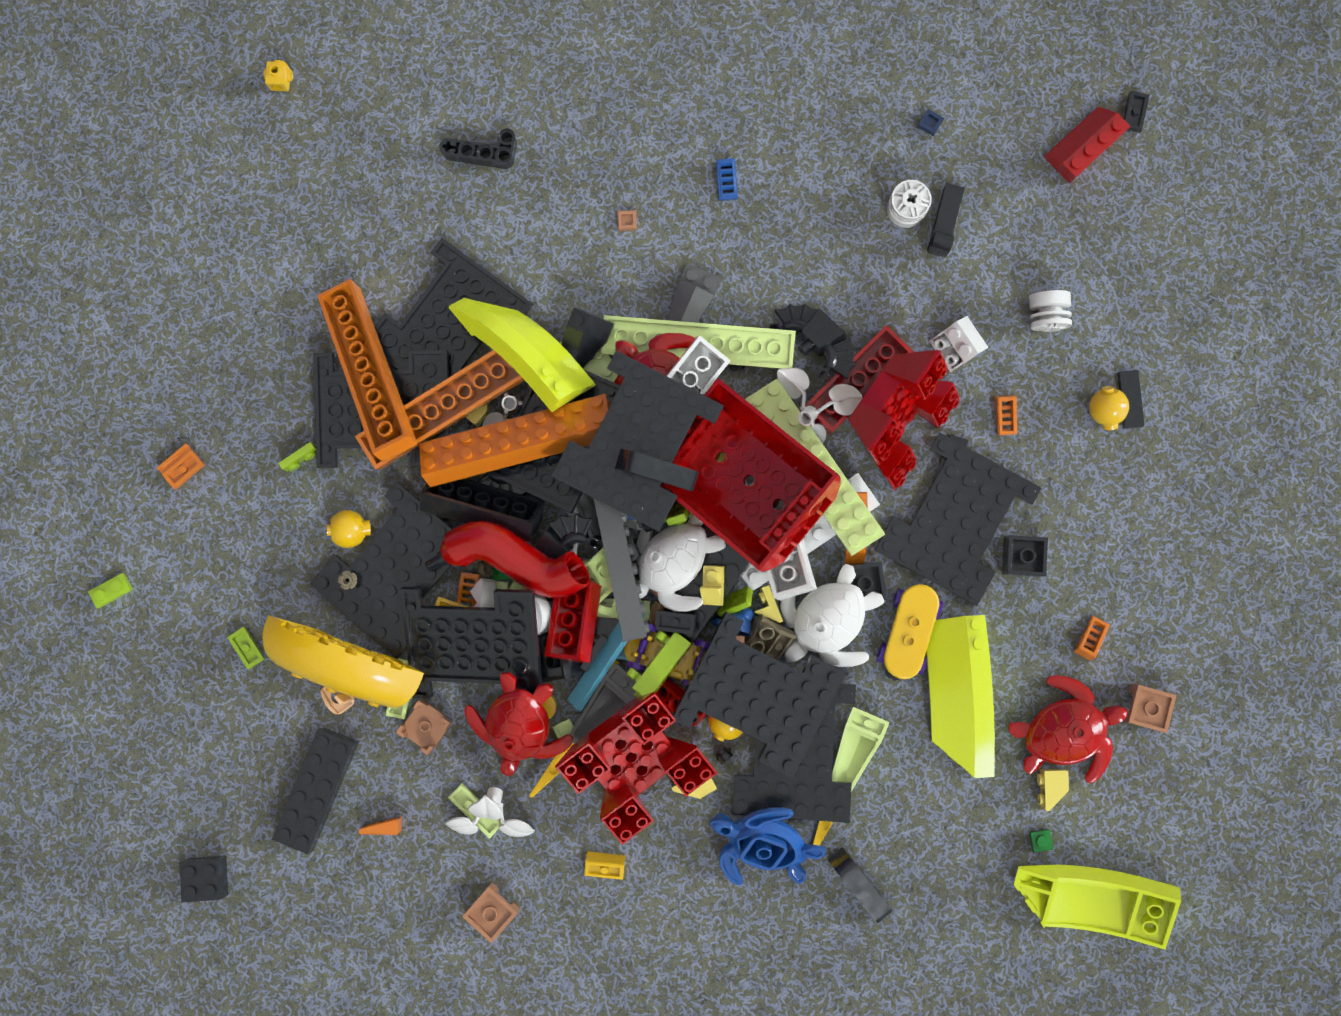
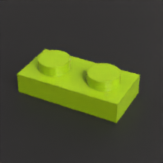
M309 442L278 464L285 471L290 470L292 472L298 469L301 462L304 460L309 461L316 456V444Z
M680 503L673 505L666 518L668 526H680L686 523L690 511Z
M121 573L88 591L96 609H99L131 592L133 589L125 573Z
M745 587L730 593L723 606L717 611V614L723 617L725 612L732 614L750 607L753 590L750 587Z
M242 627L227 637L247 670L252 669L266 659L246 627Z

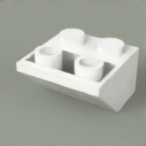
M968 316L956 321L930 340L934 349L941 351L950 372L988 348Z

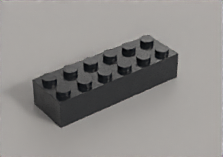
M464 478L429 487L426 484L420 492V511L465 524L474 521L496 523L528 542L531 541L543 519V500Z
M725 542L726 547L724 549L706 555L697 576L682 589L679 595L701 598L700 587L703 586V566H724V603L751 564ZM702 604L698 609L685 612L696 614L695 634H678L692 645L721 606Z
M325 727L317 730L272 840L307 855L314 851L359 741Z

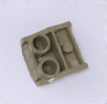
M760 614L750 624V636H744V643L779 661L792 640L796 639L797 636L792 630Z

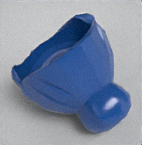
M745 608L739 612L732 613L731 615L744 621L738 633L742 636H750V620L754 618V612L750 608ZM713 617L711 623L717 627L721 619Z

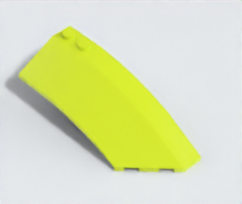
M467 298L449 305V309L472 336L478 337L507 361L529 384L551 412L596 385L570 353L551 334L521 312Z
M985 615L935 620L926 650L932 742L947 753L958 765H961L973 778L994 777V705Z
M1074 865L1018 866L1014 880L1015 888L1022 893L1025 902L1032 912L1036 913L1044 928L1045 926L1064 927L1100 932L1164 950L1166 949L1181 903L1180 887L1101 868Z

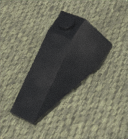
M574 307L566 325L561 345L583 369L596 356L595 354L607 343L614 323Z

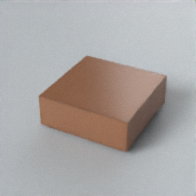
M636 210L617 211L618 231L637 230Z

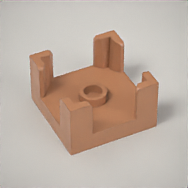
M1131 683L1129 693H1132L1133 697L1128 716L1124 722L1167 733L1177 695Z
M420 699L414 705V710L406 722L400 725L396 733L402 738H409L421 747L420 750L423 753L429 755L449 729L453 720L425 700Z
M492 882L462 916L490 943L498 937L521 909L514 902L510 904L497 892L499 888Z

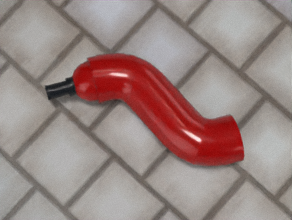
M487 521L469 522L446 533L437 555L425 562L426 569L429 572H433L442 565L446 566L449 564L466 567L477 560H483L525 589L534 590L535 594L549 598L564 597L576 593L590 583V575L586 565L574 552L569 551L558 558H550L510 530Z

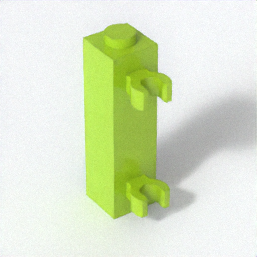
M659 631L655 639L665 646L642 676L633 668H630L626 673L631 680L636 682L632 687V690L635 692L633 695L638 697L651 692L656 693L691 648V643L676 632L669 638L662 631Z

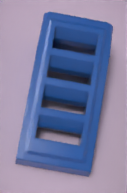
M735 158L716 160L719 201L738 199ZM732 174V177H721V175ZM725 182H733L732 185H722ZM733 189V193H723L722 191Z

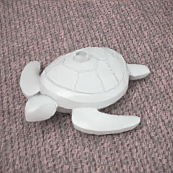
M691 514L687 524L670 526L653 538V531L646 532L642 528L636 544L641 556L635 560L640 577L635 581L640 582L642 591L641 594H638L639 599L646 596L649 589L658 593L660 604L667 609L684 612L698 609L703 604V600L700 597L677 595L676 591L687 586L697 576L704 562L705 553H714L726 547L725 541L717 535L706 538L705 530L701 527L703 522L693 514Z
M845 564L839 572L837 583H829L817 587L816 590L811 591L802 600L798 608H796L795 596L780 600L783 620L788 627L794 628L797 640H793L786 649V661H798L807 654V650L819 653L822 661L837 667H853L865 663L869 659L867 652L840 651V649L848 645L858 635L864 622L865 611L877 608L884 603L882 594L871 592L863 597L860 588L851 584L856 576L854 567Z

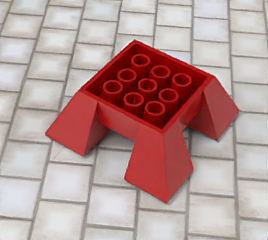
M939 350L892 355L848 418L865 448L895 491L903 485L906 479L905 476L915 468L917 461L910 446L900 441L908 422H912L917 414L939 429L942 424L946 423L949 413L958 406L960 401L954 383L939 381L947 372V365Z
M655 692L634 698L573 744L555 765V768L578 794L597 780L602 784L604 793L600 820L622 845L654 822L638 795L664 775L668 774L685 797H687L717 774V771L696 745L668 737L663 730L673 724L676 719Z

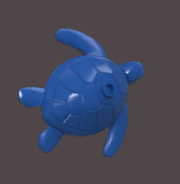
M779 807L760 809L737 819L735 822L722 813H718L710 819V824L715 832L729 837L730 843L720 850L719 864L725 876L736 885L743 883V877L736 862L738 859L761 870H781L786 868L790 878L800 884L806 880V871L801 867L800 863L804 862L807 857L811 859L824 857L826 848L819 845L805 844L802 836L793 827L782 821L793 816L791 809Z

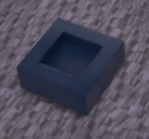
M927 109L918 128L934 136L944 118Z

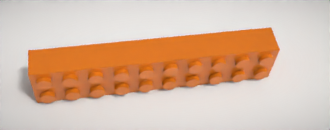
M350 278L317 295L372 454L384 462L418 445L361 289Z
M492 350L404 405L418 445L382 462L372 454L365 431L356 435L355 438L375 470H381L417 448L419 443L433 438L523 382L524 379L507 361Z
M606 394L565 404L553 412L550 409L419 443L421 476L429 487L562 453L565 451L569 441L582 447L589 446L611 404Z

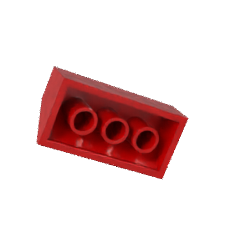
M1098 106L1052 148L1044 158L1070 184L1129 129L1130 125L1117 112Z
M590 581L588 586L576 593L554 598L544 656L590 663L601 585Z

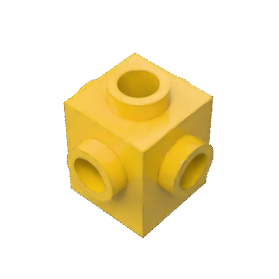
M267 61V66L263 72L267 87L271 91L289 92L290 81L293 80L292 70L284 61Z

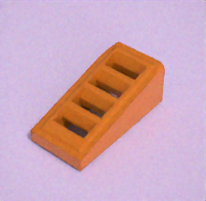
M994 396L997 435L1017 434V396ZM1002 402H1009V405H1002ZM1010 409V413H1002V410ZM1011 417V421H1002V418ZM1002 425H1011L1012 428L1002 429Z
M461 572L457 603L462 604L463 601L472 603V607L475 606L477 602L474 597L473 599L463 598V594L472 595L470 591L464 590V587L473 588L482 578L480 575ZM466 579L475 580V584L466 583Z
M1091 616L1074 652L1090 661L1095 659L1110 624L1095 616ZM1093 624L1101 628L1102 631L1093 628ZM1092 632V633L1096 634V635L1098 636V638L1092 636V635L1089 634V633ZM1088 639V640L1094 642L1095 644L1092 645L1091 643L1087 642L1086 640Z
M402 817L366 825L360 828L358 833L397 835L402 831Z

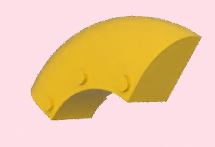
M268 615L264 625L263 646L267 656L276 665L291 672V675L296 678H304L326 687L328 692L334 694L340 692L368 701L367 704L374 707L382 705L397 708L404 705L415 694L424 675L423 672L392 656L372 650L370 652L365 648L335 638L313 627Z

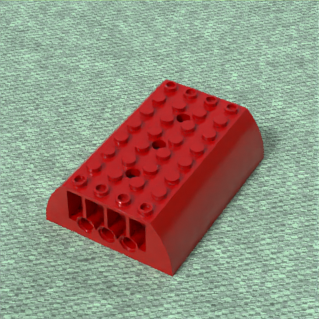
M717 378L704 394V396L724 405L716 423L713 424L697 415L672 462L673 464L699 472L694 491H688L662 483L660 487L677 495L676 500L756 569L761 572L768 571L787 559L834 502L840 489L841 478L838 473ZM724 452L726 454L725 460L718 462L717 455ZM748 476H753L755 479L751 486H746L745 484ZM778 500H783L784 507L781 510H775L774 504Z

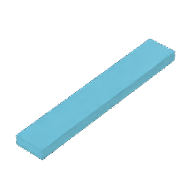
M619 622L609 635L588 671L584 673L567 699L578 711H582L628 642H623Z

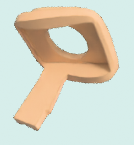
M326 687L321 689L325 705L334 714H342L355 702L354 697L339 693L334 697L338 702L336 703L332 699V693L326 691Z

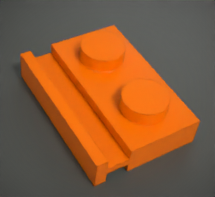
M185 443L156 469L161 472L172 488L177 490L202 469L205 463L190 448L189 444Z

